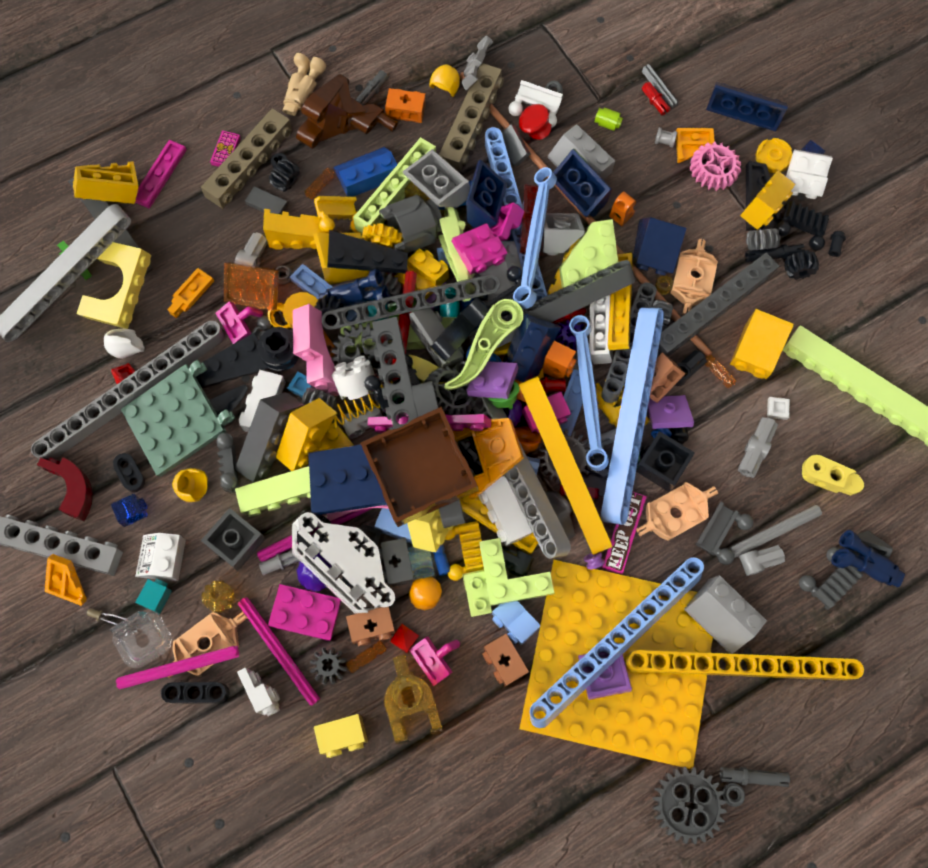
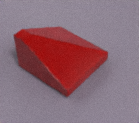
M127 363L111 369L116 384L133 374L135 370Z
M401 624L390 642L408 654L419 635Z

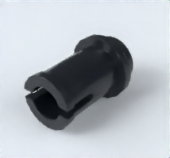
M834 231L830 236L831 245L828 254L833 257H839L846 236L842 231Z

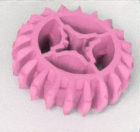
M707 142L705 147L701 145L699 150H696L690 161L692 177H696V183L701 182V187L708 186V190L714 187L715 191L719 187L724 190L737 180L741 172L739 155H735V150H729L730 146L724 147L723 142L720 145H717L716 142L710 145ZM707 159L706 164L703 165L702 161ZM728 168L729 172L725 174L724 170Z

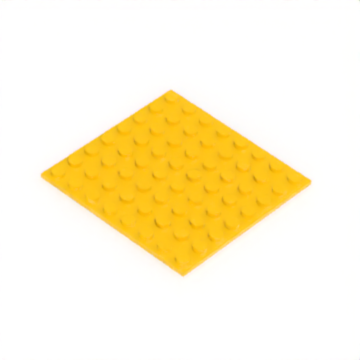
M553 560L551 578L554 594L547 595L545 599L519 729L690 769L694 766L707 675L632 672L627 669L632 687L631 692L588 700L585 689L546 727L537 728L531 723L529 711L532 704L579 661V655L587 654L661 585L660 583L598 569H587L584 566ZM688 591L623 653V658L625 659L627 654L636 650L711 653L713 637L684 610L698 592ZM659 596L663 601L669 600L667 596ZM650 609L644 610L648 615L654 614ZM635 623L629 625V627L632 629L639 628V626ZM619 637L614 639V642L618 644L625 642ZM636 655L632 657L633 665L639 667L641 663L640 658ZM657 656L654 658L655 666L658 668L662 666V660ZM677 657L675 663L678 668L682 669L683 661ZM698 658V667L704 669V661ZM569 681L566 684L569 688H576L578 686L575 681ZM553 696L550 699L555 704L562 701L559 696ZM537 711L534 716L537 719H543L546 714L543 711Z

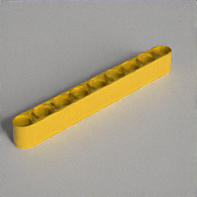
M538 376L520 383L519 387L592 554L595 555L612 548L610 539Z

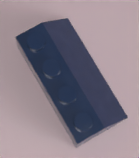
M716 82L706 110L776 132L787 111L788 105L777 99Z

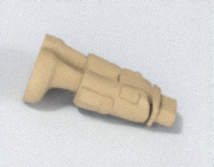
M295 54L294 63L298 67V72L292 74L288 82V89L283 101L284 108L282 110L285 114L296 116L298 110L302 109L306 99L313 93L316 87L315 79L326 69V63L318 57H313L310 62L304 54Z

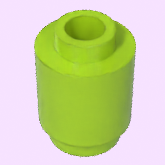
M604 107V109H598L594 122L598 123V126L615 131L616 128H620L623 118L620 117L621 113Z

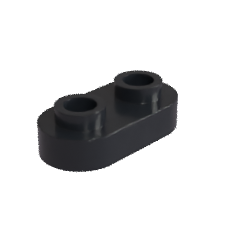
M127 453L117 455L113 460V467L122 485L130 492L140 491L145 485V478L136 461ZM124 463H129L128 467L123 468ZM137 479V484L132 485V481Z

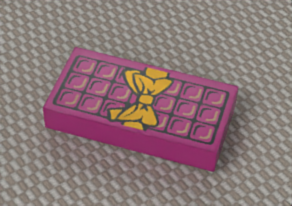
M222 130L210 160L211 165L219 167L239 145L241 140L239 134Z

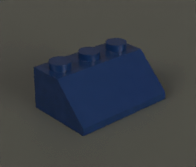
M572 149L553 172L557 178L556 186L585 217H594L608 203L612 188L575 149Z
M481 159L477 163L466 201L467 222L473 228L486 223L491 228L498 222L508 183Z
M524 313L521 325L518 327L503 362L517 363L518 371L515 380L525 382L539 376L545 357L561 329L560 325Z

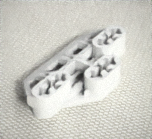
M309 512L302 514L292 524V553L354 613H368L369 610L389 607L394 603L395 594L384 582L379 549L359 528L323 523L314 514ZM309 519L311 521L309 526L303 527V520ZM318 526L319 529L311 536L309 533ZM297 531L310 544L309 547L303 542H300L299 545L297 544ZM324 534L326 536L325 541L320 543L318 541L319 535ZM351 534H355V541L350 542L348 540ZM362 541L365 542L364 544L361 545L360 548H358V549H355V548H354V547L358 546L360 542H362ZM369 548L371 550L370 556L365 557V550ZM319 552H321L320 555L329 564H331L332 567L329 569L318 557H316L315 559L313 558ZM341 572L343 573L342 576L353 586L352 589H350L340 578L335 580ZM367 579L372 580L369 587H365L367 583L365 580ZM380 586L381 589L376 590L378 593H374L373 595L370 593L375 591L374 588ZM364 594L363 596L375 608H363L366 607V603L361 599L358 602L356 600ZM380 594H386L385 599L387 601L381 602L382 596Z

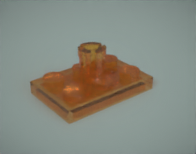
M231 262L224 263V302L230 301L244 306L272 311L277 310L278 270Z

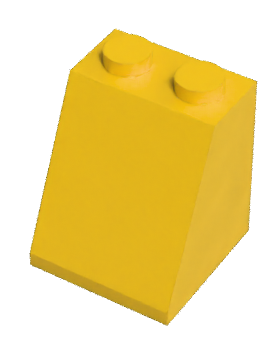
M329 233L313 234L324 279L328 284L332 285L369 275L370 271L328 268ZM342 233L362 239L361 233Z
M755 309L744 326L730 365L734 366L737 370L750 372L757 378L767 379L776 366L794 324Z

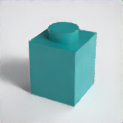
M156 578L155 582L147 579L135 603L160 614L172 590L168 589V583Z

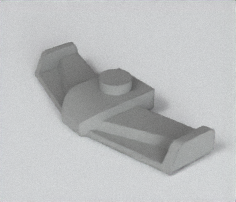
M485 36L478 43L477 48L479 51L476 54L473 52L467 59L468 63L463 73L465 78L462 80L465 90H468L478 80L476 77L477 69L484 60L486 50L493 44L492 39L488 36Z

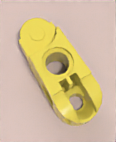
M812 455L802 465L804 480L835 493L842 492L851 496L859 493L864 488V482L859 477L860 475L856 474L855 470L823 456ZM831 474L836 476L837 481L832 479Z

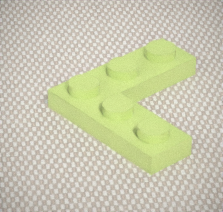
M500 538L479 542L491 606L554 594L550 572L508 579Z

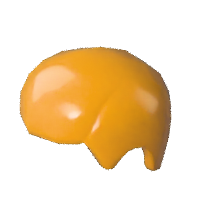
M428 575L415 579L409 591L411 603L421 610L434 608L442 594L441 584L434 577Z

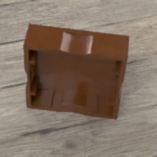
M442 407L419 416L400 428L388 430L360 443L397 527L479 491L478 485L465 457L459 449Z

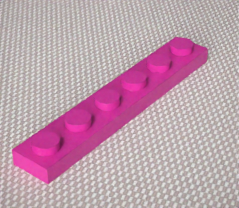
M484 414L445 415L452 431H463L464 428H471L473 431H483V428H491V419ZM368 417L367 425L375 429V432L383 433L390 430V427H393L392 419L388 420L387 417ZM402 417L399 419L398 423L405 424L408 422L409 418Z

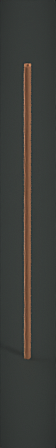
M464 72L459 74L461 81L465 78ZM491 104V115L506 129L510 125L509 122ZM524 141L531 154L529 158L539 169L548 167ZM556 184L554 185L589 225L592 222H596L593 217H585ZM616 244L617 254H625ZM633 264L635 278L641 284L650 283ZM656 291L654 299L666 301L665 298L658 291ZM674 309L672 310L671 318L676 322L681 317ZM697 335L691 339L706 358L712 354V351Z

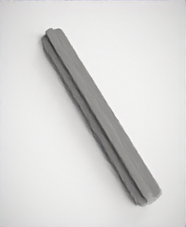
M815 505L729 549L734 553V558L819 517L822 515V511L818 505Z

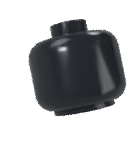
M686 427L669 428L672 433L670 438L681 445L688 440L689 435Z

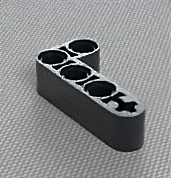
M476 297L449 324L430 348L445 362L460 347L475 327L483 321L490 308L479 297Z

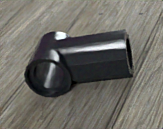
M694 350L681 363L677 364L685 375L674 386L684 385L692 375L707 363L705 355L701 351Z
M502 546L506 569H509L510 573L518 577L527 576L534 558L524 552H515Z

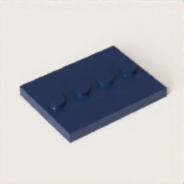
M361 445L308 453L312 514L322 515L387 505L381 487Z

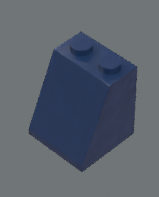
M651 217L640 219L633 253V264H636L637 269L648 271L649 268L653 269L655 274L661 276L673 274L687 228Z

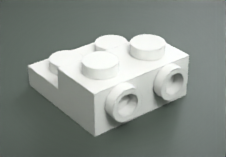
M794 149L786 177L796 184L791 190L793 192L792 195L797 196L798 193H804L807 198L816 199L817 196L822 197L833 157Z
M247 668L237 672L256 713L271 716L280 711V706L277 702L280 700V697L275 688L263 684L259 674Z

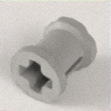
M659 127L655 144H666L673 148L677 132L665 131Z

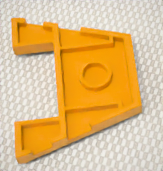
M510 418L491 419V428H483V431H473L471 428H464L463 431H453L456 442L473 436L483 468V473L474 476L479 491L468 496L471 500L478 497L524 459Z

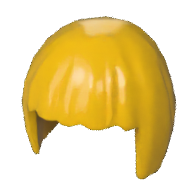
M441 65L433 72L429 86L433 89L436 86L448 91L454 97L460 84L459 73L450 65Z
M188 468L181 470L173 479L172 486L174 492L183 501H200L207 492L208 477L200 469Z

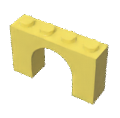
M113 242L97 259L105 264L120 267L123 272V285L114 297L107 300L83 295L77 314L90 320L128 329L132 321L135 305L138 302L141 286L144 284L147 268L150 265L151 254L140 248Z

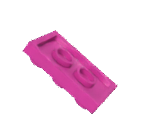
M279 584L268 626L331 641L342 601L337 597Z

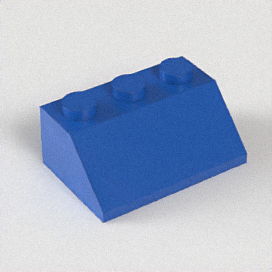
M383 147L333 168L347 197H354L379 187L398 164L391 151Z

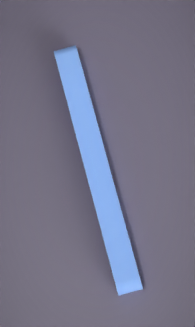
M491 127L485 133V149L491 169L508 183L507 187H509L506 188L502 207L508 205L509 202H514L523 210L502 132L496 127ZM523 214L521 225L516 229L510 230L511 234L509 236L510 240L515 241L522 272L525 254L521 252H526L529 236L525 214ZM537 264L533 285L538 288H532L537 296L536 301L547 296L539 264Z
M640 308L638 312L601 510V519L606 523L624 525L628 518L664 321L662 308Z
M694 557L686 560L534 702L529 711L533 726L544 728L552 722L690 591L702 577L704 570L703 562ZM693 568L696 569L698 572L692 573L688 569ZM675 582H680V583H682L684 586L678 587V586H676L674 583H675ZM659 596H667L669 600L663 601ZM650 609L654 614L648 615L644 610ZM635 623L639 626V628L632 629L629 627V625ZM619 637L625 642L618 644L614 642V639ZM606 652L609 657L601 658L598 656V653ZM586 666H589L593 668L594 671L591 673H585L582 669ZM569 681H575L578 686L576 688H569L566 684ZM553 696H559L562 701L555 704L550 699ZM537 711H543L546 716L543 719H537L534 714Z

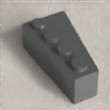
M286 392L260 399L235 470L252 482L266 478L276 460V454L290 413L303 407L304 404Z

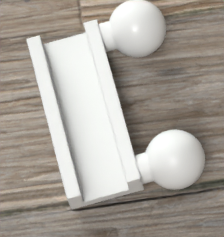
M521 80L515 101L509 105V113L512 116H519L523 111L522 102L530 105H544L549 111V123L552 124L553 128L557 123L556 114L563 94Z

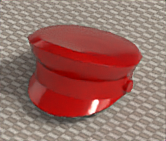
M533 104L527 107L519 117L520 129L528 133L533 139L541 140L546 138L552 128V124L549 123L547 108L541 104Z

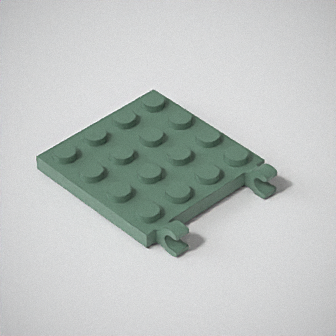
M199 360L194 361L190 366L187 364L183 365L121 409L157 476H163L211 443L220 434L227 432L224 426L236 419L233 413L228 412L227 409L222 411L219 416L215 412L196 378L207 370L203 362L200 363Z

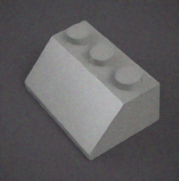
M577 124L563 134L548 155V159L558 167L569 152L575 149L603 180L612 174L615 160Z
M433 149L403 171V174L439 207H458L468 198L470 191L469 181Z
M546 213L541 242L543 253L548 255L564 253L584 235L585 230L579 214Z
M501 241L507 251L505 261L498 266L491 265L484 272L477 273L478 276L494 275L499 279V289L494 293L488 294V301L515 285V282L509 281L506 276L507 270L510 267L517 266L522 270L515 241ZM488 278L485 281V288L490 290L494 287V280Z
M425 308L409 314L410 326L439 368L448 366L451 369L456 366L457 362L463 361V354L465 353L461 346L445 362L430 348L433 342L446 329L441 324L442 318L437 311L433 312L431 308Z
M720 575L708 579L684 608L730 654H733L754 638L767 622Z

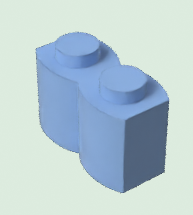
M518 601L500 604L492 611L494 616L492 618L493 622L499 628L504 627L509 632L507 635L514 644L518 642L522 645L540 628L539 623Z

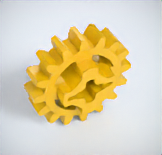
M381 223L374 224L373 226H364L362 239L394 249V245L403 242L402 233L398 232L394 227Z

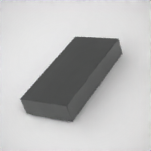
M509 125L502 132V136L513 165L519 166L531 154L515 125Z
M255 186L245 200L246 205L261 212H264V209H270V213L281 215L288 205L286 200Z

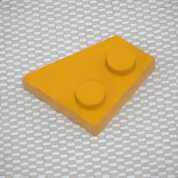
M677 128V163L692 158L694 152L699 150L701 145L705 147L707 142L712 145L715 142L714 129Z
M55 554L50 555L47 558L45 592L82 606L87 598L73 562Z

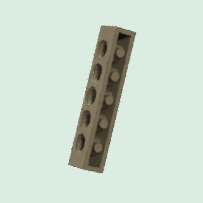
M484 63L480 65L476 75L478 80L469 88L439 153L440 157L459 172H461L463 165H467L469 160L468 154L470 150L474 149L476 144V136L481 134L483 129L482 123L484 119L488 118L490 106L495 103L497 98L496 92L498 88H502L504 82L502 69Z
M272 108L201 186L205 198L222 209L226 204H229L233 196L242 190L247 180L253 177L257 169L266 163L272 152L279 148L280 143L290 136L292 132L290 119Z

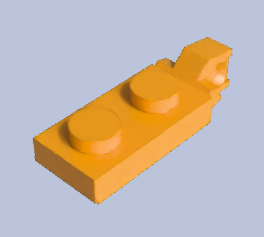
M197 268L173 294L174 298L171 301L173 304L167 309L170 315L177 318L183 311H188L212 285L214 279Z

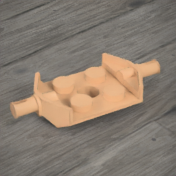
M698 239L696 249L680 252L678 257L676 274L670 294L684 304L682 315L689 312L692 306L698 305L710 296L718 261L712 254L705 252L706 241L704 239L703 241ZM697 271L700 274V277L694 278L691 275V272Z
M685 482L673 491L651 503H647V522L643 526L636 528L637 533L639 532L638 535L641 537L647 532L653 531L660 538L669 541L709 517L707 501L709 498L717 495L718 491L713 486L703 492ZM672 508L680 510L681 516L679 518H674L671 515L670 510Z
M243 611L233 619L225 618L214 612L210 613L173 641L175 658L173 662L231 646H238L239 648L237 627L248 618ZM207 637L210 640V645L207 649L202 650L199 647V642ZM212 665L193 669L187 672L198 677H201V674L205 672L207 669H209Z

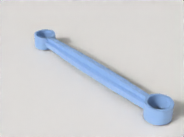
M548 167L540 169L534 176V181L539 187L529 230L521 286L513 294L514 301L522 309L532 307L537 299L532 287L542 242L549 189L554 187L557 181L556 176ZM529 293L528 297L525 300L521 301V298L525 294Z
M577 315L571 319L569 327L572 334L576 337L582 401L590 445L586 461L591 469L601 471L607 467L609 459L601 444L596 387L587 338L591 332V325L587 317ZM578 322L587 323L586 329L581 332H576L574 326ZM596 453H601L605 456L604 462L597 466L592 465L590 457Z

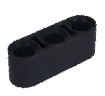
M171 682L164 685L161 690L162 699L172 704H220L227 701L230 695L229 688L219 682ZM176 687L178 695L176 698L171 699L169 693L171 689ZM198 687L200 695L198 698L193 699L191 692L194 688ZM217 687H221L222 695L220 698L215 699L213 691Z

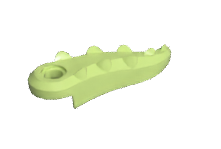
M445 207V217L439 220L443 235H439L438 238L457 281L473 278L475 273L469 274L451 242L453 237L464 233L463 230L466 224L460 220L458 212L454 207ZM467 283L465 285V292L467 294L474 292V285ZM472 298L465 299V300H462V301H463V302H467V301H470Z
M503 299L495 305L493 304L477 330L463 370L456 378L445 383L444 388L446 390H455L473 381L482 372L498 345L521 325L523 310L516 301ZM503 311H509L512 314L510 321H504L501 318Z

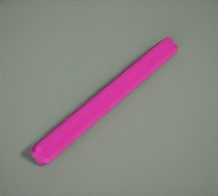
M372 508L354 511L330 522L331 524L340 525ZM319 527L314 528L309 534L312 536ZM292 535L258 551L257 556L259 560L264 562L275 557L276 554H281L291 549Z
M245 597L238 602L239 607L306 701L311 706L316 704L320 697L249 598Z
M231 646L118 677L116 679L117 688L124 689L234 659L240 655L238 646Z

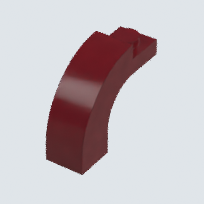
M64 457L61 462L53 458H49V460L40 458L37 466L44 471L62 477L66 482L67 491L59 510L68 516L85 522L93 500L91 483L86 474Z

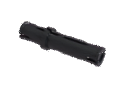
M784 244L771 249L746 250L745 257L748 258L745 261L747 263L754 262L765 253L772 259L781 258L786 260L793 253L804 252L805 249L802 250V248L805 246L804 244L791 246Z

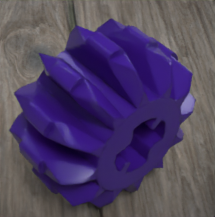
M567 319L565 324H559L561 329L555 341L576 351V337L572 334L569 327L570 321ZM576 324L574 326V330L576 332L583 331L584 325Z

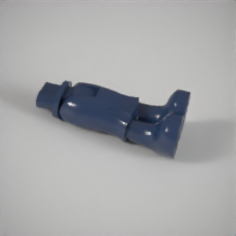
M374 269L365 278H358L353 282L339 284L326 289L325 293L319 294V298H323L326 294L331 298L334 294L336 299L342 298L341 303H347V306L369 300L389 297L387 286L383 285L384 277L380 270ZM367 287H374V289L368 291L365 290V288Z
M847 530L841 535L839 544L845 549L837 550L832 556L831 562L835 567L845 568L853 566L857 568V571L866 573L878 582L889 586H901L905 573L899 570L898 565H895L887 557L876 553L872 547L866 546L854 531ZM852 551H855L860 555L856 556Z

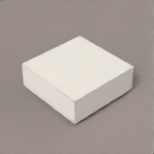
M769 397L767 418L787 420L789 418L790 399Z

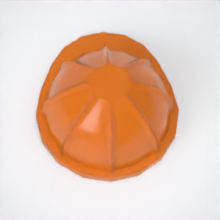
M529 427L515 428L517 438L525 454L535 451L539 443H541V435L537 431L531 433Z

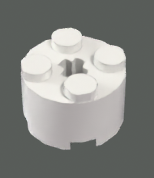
M359 356L348 364L346 362L339 363L334 367L335 371L331 376L342 400L345 397L353 400L369 394L364 386V381L368 376L375 375L370 361L366 360L365 356Z

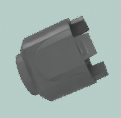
M415 195L387 205L379 210L380 215L387 220L388 225L386 226L394 227L398 232L402 233L403 242L394 245L396 250L410 253L436 242L437 232L442 231L439 221L442 218L440 210L431 199L425 201L421 196Z

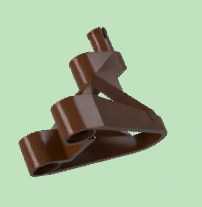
M339 74L313 92L304 102L301 113L307 116L308 119L299 128L296 139L314 149L321 141L338 134H345L350 130L358 129L367 135L377 123L393 132L398 125V121L386 115L384 109L376 104L362 106V104L351 98L349 79Z

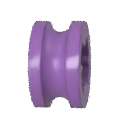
M601 552L595 555L590 553L583 558L587 562V569H596L605 563L604 559L601 558Z

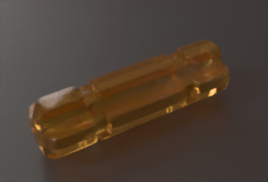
M326 168L322 172L323 175L320 174L311 184V187L309 186L304 193L309 199H313L317 195L316 192L319 193L327 185L328 181L334 177V172L330 168Z
M710 354L706 357L707 363L705 365L711 368L710 371L720 381L723 380V384L727 388L732 387L736 383V379L732 375H728L729 372L719 362L715 361L716 358Z
M378 641L373 645L374 647H369L357 655L356 659L349 660L346 663L349 671L354 673L360 666L363 667L375 659L376 655L386 652L383 642Z

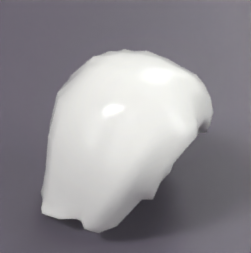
M125 328L114 329L107 332L104 336L105 349L116 358L123 359L145 350L143 342L136 336L135 330Z

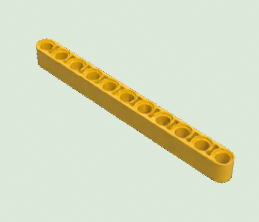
M636 650L627 654L624 659L626 668L629 671L648 673L821 680L859 679L864 673V667L860 661L843 658ZM634 655L640 658L641 663L639 667L632 663ZM655 656L662 660L660 668L654 664ZM677 657L683 661L682 669L678 668L675 663ZM698 658L704 661V669L698 667ZM720 659L726 663L725 670L719 667ZM741 660H744L747 664L746 671L740 666ZM763 661L768 664L767 672L762 668ZM784 662L789 665L788 673L783 668ZM806 663L810 666V673H807L805 670ZM827 664L831 667V674L826 670ZM848 665L852 668V674H849L847 670Z

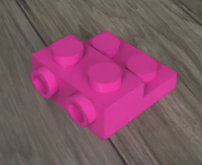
M514 202L501 207L497 224L490 228L495 237L498 236L501 241L507 240L511 234L510 230L516 229L521 225L524 210Z
M487 223L453 237L451 241L470 275L475 272L482 273L491 265L498 266L502 264L507 255L498 236L495 237Z

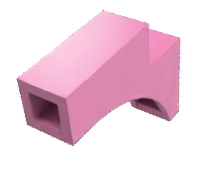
M310 304L294 309L293 354L307 362V383L330 395L338 396V390L331 376L335 371V365L329 355L324 339L322 312Z

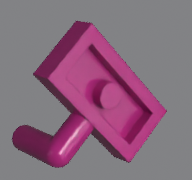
M229 301L215 314L231 342L235 344L252 334L244 319L249 315L261 317L263 316V311L248 306L239 313L235 304Z
M425 637L409 651L432 685L435 686L453 673L443 657L459 648L460 642L458 640L451 641L437 650L430 638Z

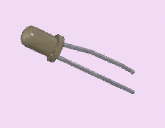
M90 608L87 611V615L96 618L97 621L101 619L109 623L124 627L126 629L138 632L135 629L103 619L102 616H114L133 623L132 620L114 614L103 613L102 610L98 611Z

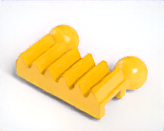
M318 196L315 198L314 203L318 219H321L319 223L320 229L325 233H329V230L333 231L335 227L333 219L337 218L339 220L343 218V220L349 218V220H352L350 223L352 231L360 233L355 229L353 217L358 212L354 205V202L357 201L356 197Z
M478 521L453 526L452 530H449L445 537V540H451L455 535L459 534L465 564L464 567L459 564L450 566V572H447V575L453 581L460 580L464 573L484 570L479 544L482 539Z

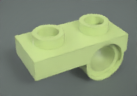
M484 570L464 573L463 580L471 617L492 613Z

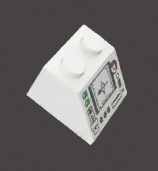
M154 533L143 535L135 577L178 581L186 540L176 534Z

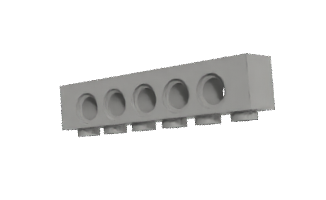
M12 515L0 516V545L45 558L55 554L71 560L75 566L115 576L123 554L122 551L117 549L118 545L106 541L103 545L97 543V539L85 536V539L78 538V534L70 531H65V534L59 533L57 528L48 525L45 528L38 527V523L26 520L25 523L19 522V518ZM20 529L19 535L14 537V533ZM40 534V539L34 543L35 536ZM60 540L59 546L53 548L55 541ZM80 545L79 551L73 554V549ZM100 550L99 557L93 560V554Z

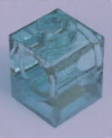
M408 547L414 580L435 576L430 551Z

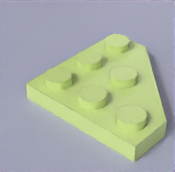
M613 219L592 222L583 237L577 242L568 258L559 268L562 288L618 262Z

